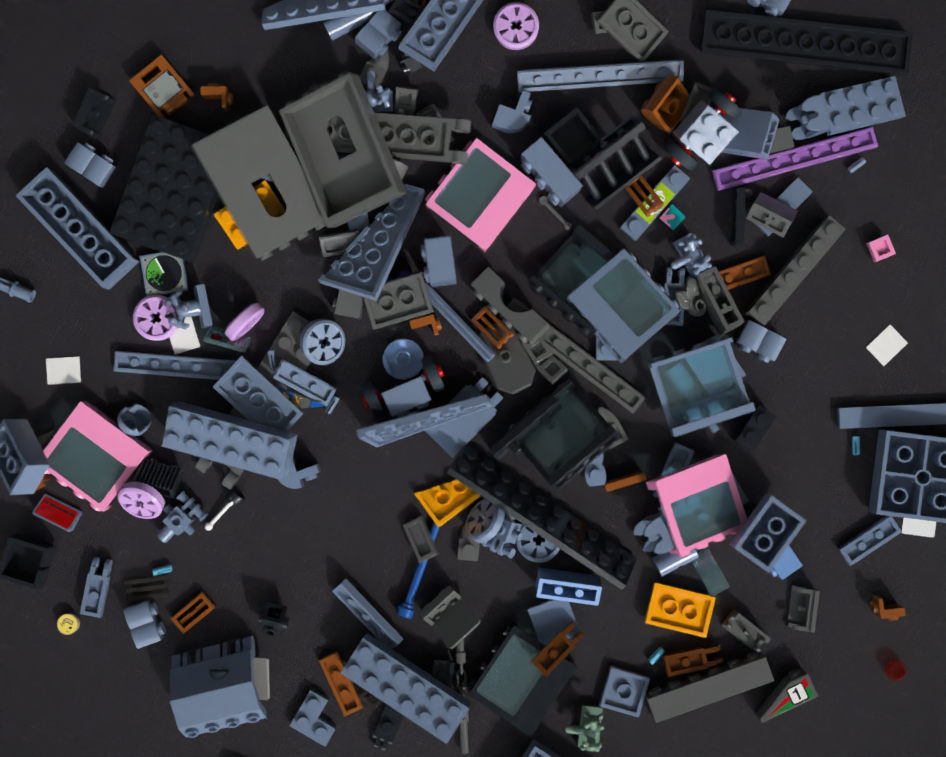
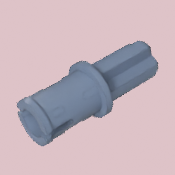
M0 277L1 291L9 293L10 297L16 296L29 303L34 300L35 290L19 285L17 281L12 282Z

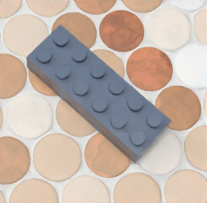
M48 167L16 195L102 288L110 290L139 263L138 259L121 241L109 233L110 230L69 186Z
M178 401L169 406L162 446L282 480L290 473L298 434Z
M368 633L362 638L341 672L342 675L446 744L472 703Z

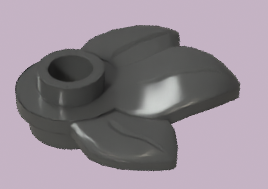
M688 276L685 291L675 292V298L682 309H687L690 315L700 317L706 312L705 300L698 280Z

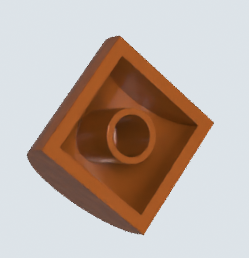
M667 75L662 83L657 84L655 92L650 99L643 103L641 112L654 126L670 134L678 124L690 94L679 78Z

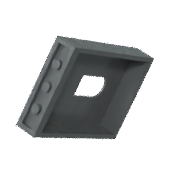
M344 72L338 75L337 80L321 84L320 89L304 93L302 95L303 98L289 101L285 104L286 107L279 110L327 228L338 227L407 193L359 75ZM334 116H339L344 120L356 148V152L341 160L327 130L328 121Z
M268 105L192 145L193 152L254 259L260 257L263 261L273 255L272 250L279 248L281 251L291 245L290 240L297 238L299 241L309 235L307 231L315 227L317 231L326 226L305 172ZM270 174L286 203V212L281 217L270 216L251 183Z

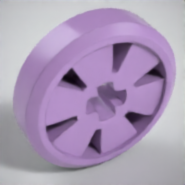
M519 2L509 3L503 6L495 15L493 23L494 35L497 41L505 48L511 50L524 49L530 46L537 37L539 20L535 11L528 5ZM519 22L521 24L520 30H512L511 23L517 24Z
M150 295L143 298L136 305L133 313V322L140 335L149 340L161 341L171 337L178 328L168 323L171 318L176 319L178 315L173 303H170L167 307L165 306L168 297ZM154 313H155V314H158V313L161 314V315L159 316V318L161 319L160 322H158V321H156L155 323L153 322V321H154V317H153V314H154Z
M259 303L249 305L232 320L225 330V335L231 341L241 338L260 320L265 309Z
M125 483L118 493L120 505L128 513L139 518H156L161 514L165 506L162 495L155 488L145 483Z

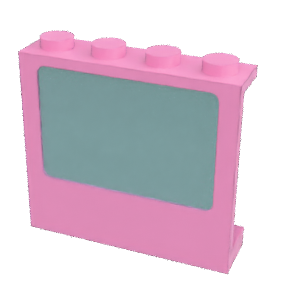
M476 138L474 142L469 141L463 149L464 152L468 153L467 164L452 163L451 172L441 177L438 182L440 186L436 191L432 190L425 199L427 201L425 205L476 243L482 251L486 252L533 191L536 183Z
M80 401L43 452L50 463L46 471L47 474H53L57 477L56 481L72 488L74 490L73 493L77 497L88 500L93 509L104 512L111 507L109 504L122 486L127 482L142 460L150 455L153 449L135 436L125 434L115 421L88 401Z
M726 454L711 456L646 482L648 490H657L675 548L670 550L669 554H678L679 557L689 555L691 553L690 550L694 548L702 549L707 547L711 541H722L726 539L725 535L737 534L747 520Z

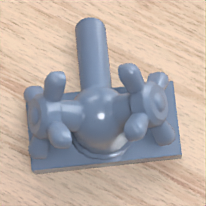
M368 71L367 91L365 92L373 112L393 113V91H390L389 88L383 90L381 85H377L378 91H375V73Z
M690 233L672 243L679 258L671 262V268L677 269L684 265L689 276L696 278L698 274L711 269L712 264L708 262L711 259L710 255L704 257L702 250L698 246V244L702 243V240L695 239L696 235Z
M204 284L196 285L193 288L194 300L182 302L179 299V296L183 293L182 290L169 296L165 306L167 307L170 303H173L178 314L176 319L171 318L168 321L170 325L186 330L190 324L184 323L185 318L199 316L201 329L213 325Z

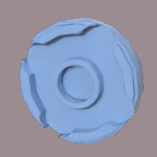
M397 339L385 349L383 365L388 374L394 378L401 380L411 379L418 375L423 367L421 359L424 358L423 351L412 340Z

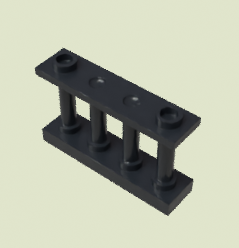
M633 115L566 166L578 181L581 178L583 179L591 193L585 201L595 210L604 206L611 198L662 160L661 156L651 149L647 151L639 136V133L646 128L643 122ZM631 139L640 154V157L630 163L622 148ZM613 153H616L624 168L616 176H614L606 162V159ZM598 165L608 181L599 189L589 174Z

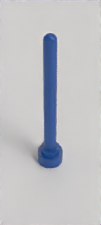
M435 522L432 523L429 531L434 542L440 528ZM428 560L422 563L418 562L405 601L398 606L396 614L405 618H412L414 613L412 603Z

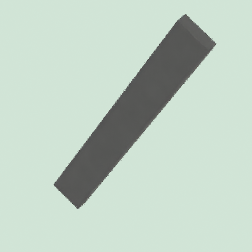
M515 298L507 305V308L514 312L530 311L529 308ZM548 324L549 328L543 333L542 337L552 353L634 414L646 397Z

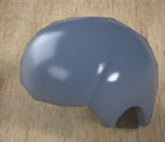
M134 404L129 408L124 407L117 417L119 428L125 434L139 436L145 433L153 421L151 412L140 404Z

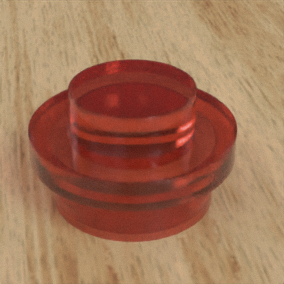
M891 660L885 666L887 677L893 681L902 680L906 675V666L899 660Z

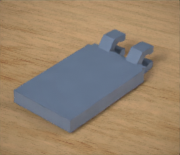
M482 377L474 387L471 384L469 386L466 385L447 405L457 401L468 400L472 396L480 394L488 382ZM497 392L491 398V407L424 431L453 458L496 415L495 412L497 410L494 407L503 397Z

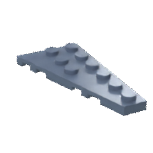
M283 0L263 9L262 26L264 30L381 11L385 10L386 0Z
M405 184L404 187L407 193L389 201L386 209L376 215L375 221L369 227L366 226L345 249L346 253L338 261L335 260L331 265L332 268L326 275L323 274L318 279L319 282L377 301L426 194L425 190Z
M477 394L468 400L457 401L453 404L421 413L415 411L409 413L406 417L392 419L388 422L356 431L359 439L375 447H380L491 407L492 403L487 395Z

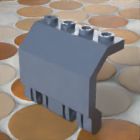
M253 636L237 639L235 644L236 653L232 654L229 642H225L223 645L220 643L204 647L203 650L201 648L197 649L195 663L191 662L189 652L172 655L170 703L177 727L185 737L193 738L202 733H214L219 729L234 728L239 726V724L255 723L260 719L267 718L266 709L260 703L255 688L253 658L256 655ZM226 669L229 672L223 678L215 680L210 676L209 670Z

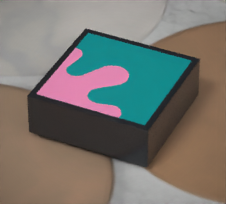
M671 203L657 219L673 233L687 216Z

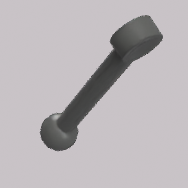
M540 197V204L545 205L564 224L566 230L571 229L572 224L566 222L547 202V197Z

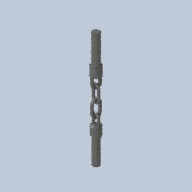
M464 639L456 646L455 663L459 664V670L456 672V686L463 697L464 689L467 687V673L463 670V663H466ZM459 673L460 675L464 674V686L463 684L459 686ZM469 710L459 724L461 754L469 753Z

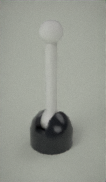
M233 488L227 495L228 503L210 522L205 524V529L211 530L213 524L230 506H239L245 500V496L239 490Z

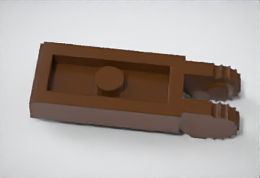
M573 621L566 625L562 631H559L530 661L544 677L549 675L584 636V633L580 631L571 640L566 637L576 625Z
M720 645L701 646L664 654L663 660L667 676L671 677L709 668V666L723 663L722 657L706 658V654L721 650Z

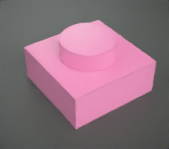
M888 235L866 243L874 262L896 254Z

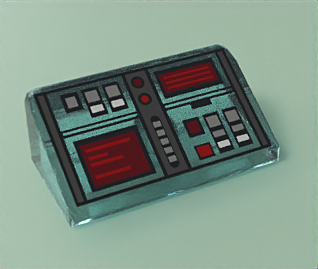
M211 327L204 336L203 341L236 351L247 352L250 337L243 335L241 338L231 341L225 335V330Z

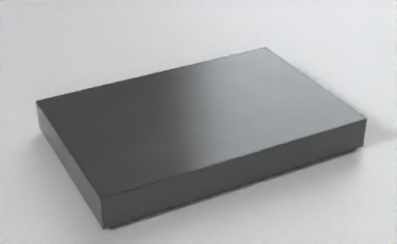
M613 0L596 20L638 62H644L669 32L637 0Z
M422 272L385 282L377 301L363 297L373 330L434 312Z

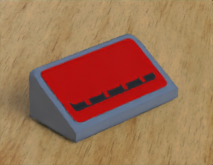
M45 493L32 514L70 532L74 530L82 511Z

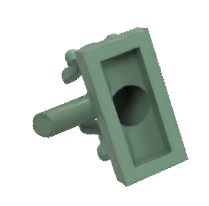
M581 704L579 726L567 725L565 727L566 733L578 734L577 746L583 751L599 752L602 747L599 739L600 730L604 729V725L601 724L603 707L599 705Z

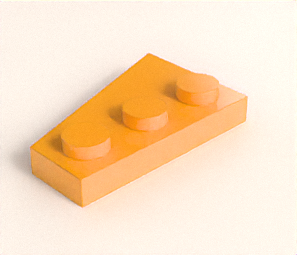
M457 479L425 491L414 493L438 527L445 524L481 497V495Z

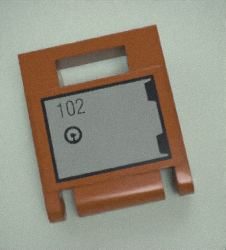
M162 54L129 80L155 113L164 119L166 117L161 112L163 109L171 116L189 101L183 94L185 91H187L189 96H195ZM158 66L161 72L145 83L142 78Z

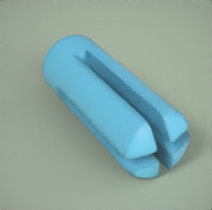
M852 436L853 455H856V452L857 455L860 454V436Z
M170 564L152 569L154 576L172 571Z
M659 647L648 658V661L653 665L665 652L664 649Z

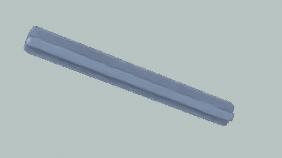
M425 282L431 304L487 362L492 360L495 353L437 292Z

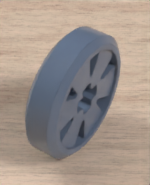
M329 319L313 320L303 329L300 336L302 354L306 359L318 365H327L336 361L345 347L343 329ZM320 339H325L326 343L321 345L319 341Z
M487 499L479 501L470 511L466 521L468 537L477 543H485L491 540L503 524L505 511Z
M522 524L520 532L523 533L521 540H516L519 552L526 559L533 562H545L552 559L558 553L560 548L546 539L541 541L540 544H536V541H533V537H537V533Z

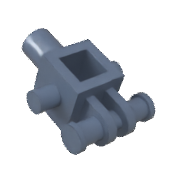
M184 491L176 498L184 506L181 504L173 508L168 504L163 509L168 516L162 521L165 526L157 534V537L164 543L174 534L178 536L184 531L192 535L196 530L190 525L196 519L193 516L194 514L199 518L200 522L208 515V513H205L200 508L201 505L199 503L196 505L194 503L195 499L193 497L190 499Z
M505 512L504 521L498 533L492 540L482 543V546L489 547L490 551L497 552L501 556L505 554L509 558H513L516 550L508 546L509 543L515 544L516 540H521L523 533L520 532L522 524L515 522V518Z

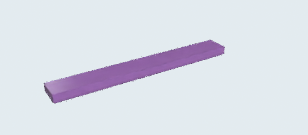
M873 127L774 153L769 155L768 160L756 158L713 170L712 174L716 189L720 191L877 148L878 143Z

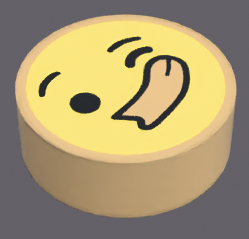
M66 613L57 621L58 630L65 635L74 633L80 626V620L74 613Z

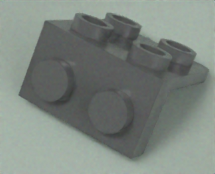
M450 585L440 591L439 595L432 602L426 604L419 613L421 618L435 629L450 649L457 646L481 622L480 618L461 594Z

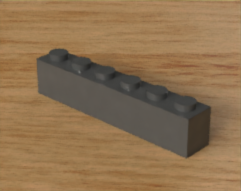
M831 216L823 218L744 314L753 322L765 326L846 229Z
M753 652L748 654L747 658L731 660L723 667L714 666L709 668L706 673L691 674L688 676V679L681 682L680 680L670 682L667 687L650 689L649 693L645 696L655 722H661L773 682L774 679L766 657L762 653Z

